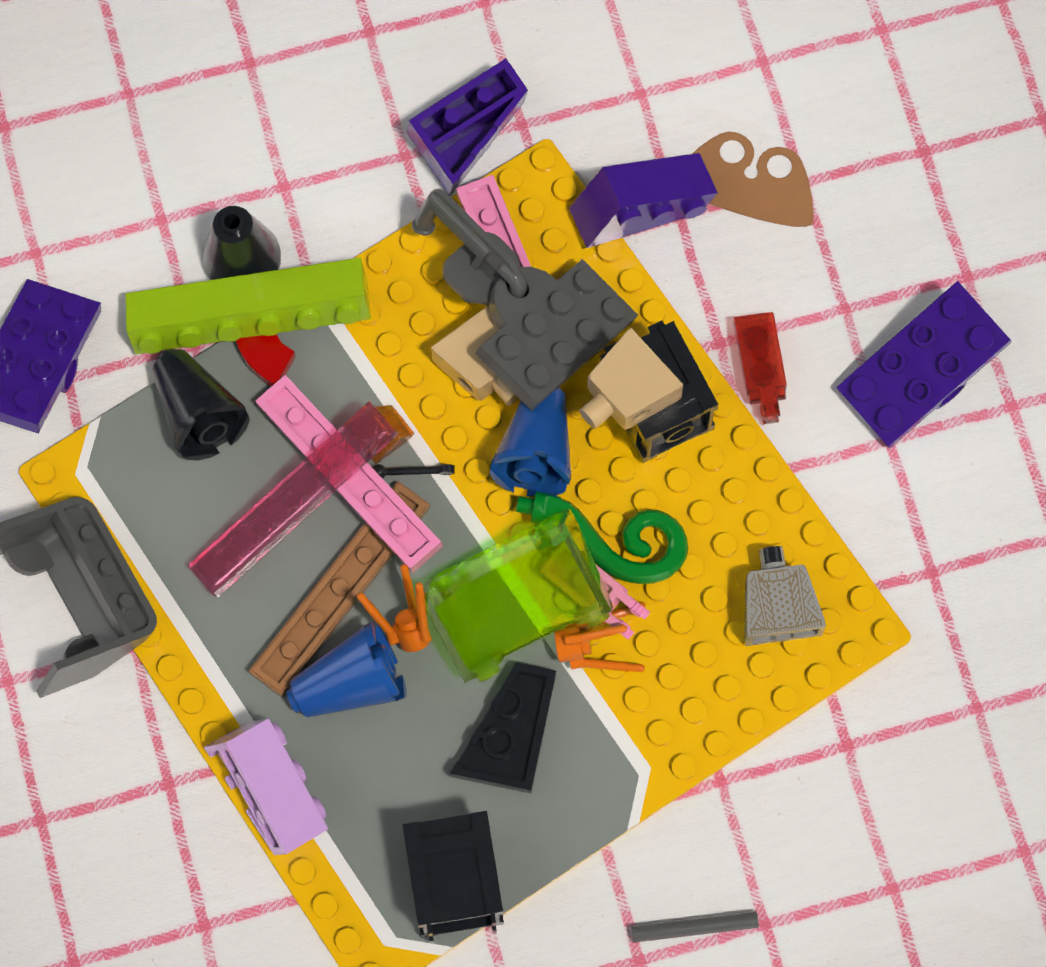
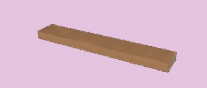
M399 481L393 486V491L422 519L430 509V504ZM366 522L249 669L251 676L281 698L291 687V679L306 668L357 603V594L360 592L364 593L395 554Z

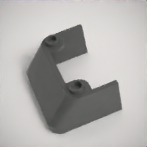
M72 497L0 523V555L4 554L10 566L22 575L33 576L47 571L83 637L69 644L65 650L63 660L52 665L36 691L39 698L97 676L150 637L157 624L156 614L97 508L90 501L81 497Z

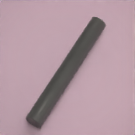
M757 911L635 925L631 926L633 943L753 929L759 928Z

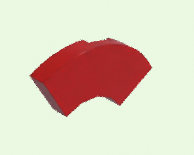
M277 334L272 336L242 337L236 340L246 365L260 380L271 387L287 374L296 357L295 352L283 344Z

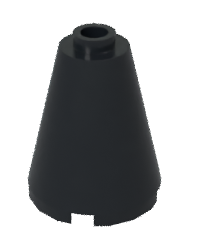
M227 206L221 209L214 217L203 248L202 261L209 279L215 280L279 270L281 250L275 235L246 209L240 206Z
M169 349L157 357L152 372L174 447L186 460L199 461L219 454L217 447L226 441L231 446L236 443L246 431L250 421L245 406L185 350Z

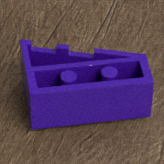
M700 153L604 166L569 209L586 248H590L680 219L695 218L707 210L706 206L718 192Z

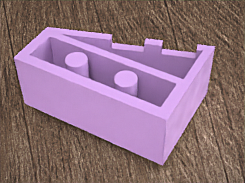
M269 718L245 723L208 744L204 749L210 758L218 754L230 772V775L225 777V781L231 790L236 787L239 788L249 807L246 813L274 855H284L328 830V827L323 820L326 818L324 807L315 796H310L304 784L307 780L304 770L296 760L290 759L284 747L287 744L284 733L276 723H271Z

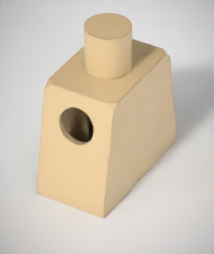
M488 305L432 346V360L476 400L481 401L495 391L503 402L509 406L519 400V398L475 354L484 342L500 330L492 319Z
M630 328L589 374L587 388L594 398L579 411L585 421L594 429L612 416L626 430L682 398L683 384L638 334Z

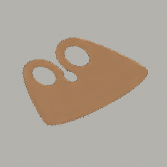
M730 131L720 133L692 153H700L718 192L709 204L770 223L792 227L812 225L813 202L805 167L796 152L784 147L769 148L759 157L756 165L758 175L753 179L746 177L744 171L753 161L754 148L748 138L740 133ZM734 140L743 145L745 154L742 160L736 163H728L723 160L720 155V148L726 141ZM776 155L787 157L792 164L791 172L783 178L772 176L767 169V163L770 158Z

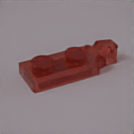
M767 312L734 317L733 325L746 396H749L750 405L759 403L763 425L779 423L778 416H780L778 401L786 400L785 390L787 382L774 313Z

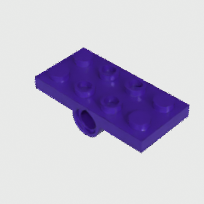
M30 279L26 280L0 329L1 422L39 434L59 393L68 392L74 381L78 368V356L101 313V302Z
M957 281L836 388L884 443L891 448L935 409H940L955 398L964 389L967 381L1010 345L1012 341Z

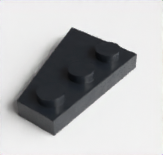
M515 663L494 698L490 709L469 740L468 746L451 770L450 777L531 794L557 671Z

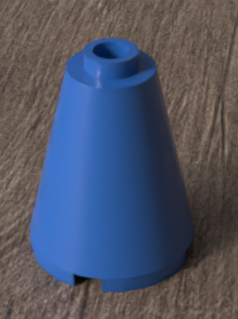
M558 388L533 411L520 401L491 461L490 475L505 490L514 493L515 486L527 489L526 496L534 498L536 491L556 496L566 491V486L571 480L566 395L561 389Z
M375 622L364 625L291 679V689L287 690V697L295 713L302 712L308 718L396 702L406 698L407 690L403 675L395 678L397 673L394 664H397L398 661L382 629L379 626L375 627Z

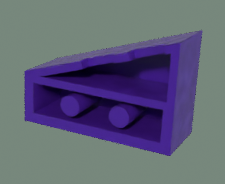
M506 58L408 121L407 135L449 196L452 195L525 102L528 89Z

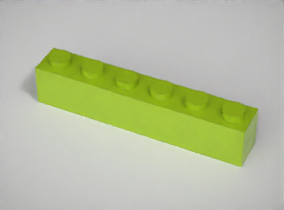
M361 257L125 293L126 331L136 355L143 353L154 354L163 350L183 347L193 348L203 344L223 341L233 342L242 337L272 336L282 332L302 329L312 330L328 325L352 324L357 321L371 319L368 281Z

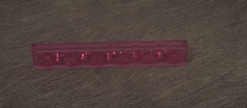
M369 401L188 565L189 568L211 594L218 598L399 433Z

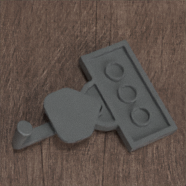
M434 189L431 191L419 209L416 219L412 222V229L415 233L423 236L430 235L435 230L434 220L437 216L464 243L444 262L442 267L443 278L464 301L489 305L492 319L500 330L484 342L475 354L531 411L632 324L638 316L583 259L558 280L546 271L530 266L519 267L517 254L499 236L485 232L444 190Z

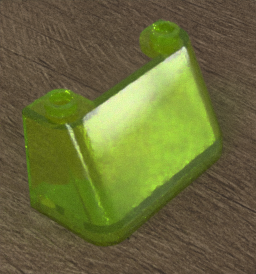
M570 508L562 510L432 576L424 585L427 614L465 683L476 677L479 682L491 678L501 670L498 665L504 660L505 656L574 622L577 625L586 623L588 628L601 624L610 617L608 612L612 611L613 608L612 601L579 524Z

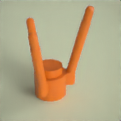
M402 564L400 570L409 609L402 610L395 616L393 627H391L364 593H358L357 599L384 631L390 645L399 643L403 651L417 652L425 648L432 640L428 629L424 587L421 582L416 583V594L414 593L409 568L406 564Z
M639 602L642 606L646 607L644 602ZM626 606L612 611L611 614L620 619L631 615L632 612ZM595 617L581 623L565 625V629L554 631L558 660L560 663L570 661L571 670L585 667L626 672H643L645 670L642 664L584 658V655L592 654L590 640L624 633L627 630L624 624L588 631L591 628L607 623L605 621L602 623Z

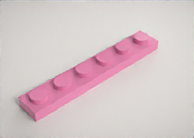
M286 375L255 400L258 407L395 555L408 566L412 573L443 547L442 542Z

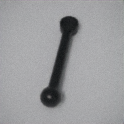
M377 464L372 467L382 479L385 476L455 474V465L452 464L385 468V466Z

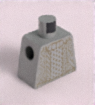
M771 546L759 550L762 570L748 572L745 580V646L822 636L826 627L825 619L805 565L786 566L782 546Z

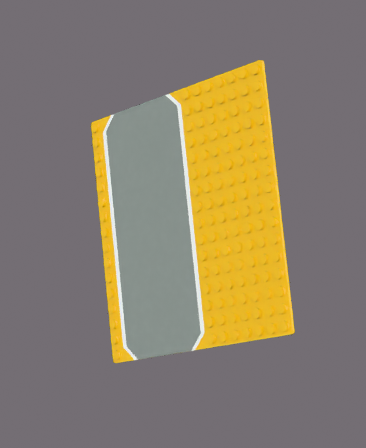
M550 139L538 142L482 177L494 176L531 267L546 271L558 280L583 259L638 314L633 323L608 345L619 341L630 328L641 338L650 333L648 330L649 326L661 320L665 325L674 321L719 404L718 410H715L713 415L714 430L688 440L642 463L625 429L612 416L594 429L585 421L579 411L594 398L587 388L588 376L600 363V355L606 353L604 348L559 387L566 395L571 480L566 486V491L557 496L576 506L607 545L621 557L639 563L655 562L664 556L667 549V540L664 533L658 528L646 527L641 531L640 537L650 544L652 548L651 554L648 557L641 558L627 551L622 539L623 528L628 519L637 512L660 510L671 515L683 527L688 540V554L684 564L673 576L664 581L653 584H634L610 575L628 590L627 594L637 602H644L646 604L645 608L650 613L645 619L637 617L634 613L620 618L634 632L629 640L620 633L590 640L592 654L584 655V658L642 664L645 667L643 672L586 667L571 670L570 661L560 663L558 660L554 631L565 629V625L581 623L595 617L540 573L539 570L564 539L586 557L588 556L566 532L558 528L531 523L532 515L516 512L519 496L535 499L534 497L526 496L527 489L515 486L514 493L505 490L490 475L491 461L521 400L519 399L507 406L494 391L485 399L478 401L432 360V346L488 306L464 301L444 280L442 275L444 262L464 243L437 216L434 220L435 230L430 235L423 236L415 233L412 229V222L354 257L362 258L368 281L371 319L357 321L352 324L342 323L317 327L312 330L302 329L277 334L281 342L291 348L296 356L286 376L371 467L377 464H381L385 468L439 466L442 464L455 465V474L392 475L383 478L391 488L399 481L430 504V509L421 521L443 544V547L414 573L409 570L414 593L416 594V583L421 582L424 587L428 629L432 640L425 648L417 652L403 651L399 643L391 645L398 661L397 664H394L397 673L395 678L403 675L407 690L406 698L396 702L307 718L302 712L295 713L288 700L287 692L281 698L249 674V669L364 525L365 521L258 407L255 400L271 386L260 380L249 369L243 360L236 341L218 342L194 357L201 366L245 406L250 418L248 427L240 439L232 446L228 441L218 446L219 454L199 461L186 460L174 447L157 386L154 382L19 468L21 478L41 508L72 497L87 499L97 508L157 617L154 631L145 642L133 649L339 967H427L485 928L439 934L433 936V944H430L429 937H420L402 824L487 811L504 915L893 655L911 640V634L625 240L619 238L586 248L569 209L586 187ZM455 194L451 198L462 208L458 196ZM771 546H782L786 566L805 565L825 619L826 627L822 636L745 646V580L748 572L762 570L759 550ZM395 554L364 592L391 627H393L395 622V616L400 611L409 609L400 570L401 565L404 563ZM359 600L306 668L364 625L375 622ZM620 601L613 611L627 605ZM605 623L603 625L591 628L588 631L612 626H610L608 623ZM515 663L557 671L531 794L450 777L451 770L468 746L469 740L490 709L494 698ZM269 718L271 723H276L284 733L287 741L284 747L290 759L296 760L304 770L307 779L304 784L310 796H315L324 807L326 818L323 820L328 827V830L284 855H274L246 813L249 807L239 788L236 787L231 790L225 781V777L230 775L225 764L218 754L210 758L204 749L208 744L245 723Z

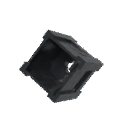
M661 320L649 326L648 330L650 333L641 337L683 384L682 398L625 430L642 463L715 429L713 415L714 411L718 410L719 404L674 321L665 325ZM617 342L604 347L606 353L600 355V361Z
M487 811L402 824L420 937H429L430 944H433V936L482 927H492V933H497L496 926L504 925L503 906Z

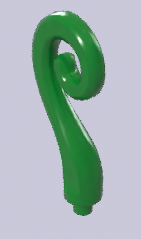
M536 491L535 499L518 497L516 512L532 515L531 523L558 528L566 532L594 563L613 577L634 584H653L664 581L673 576L682 567L687 558L688 540L683 527L675 518L663 511L644 510L637 512L628 519L623 528L622 539L625 548L634 556L641 558L648 557L652 550L650 544L640 537V533L644 528H658L666 536L667 549L664 556L655 562L639 563L625 559L614 552L585 515L571 502L559 496Z

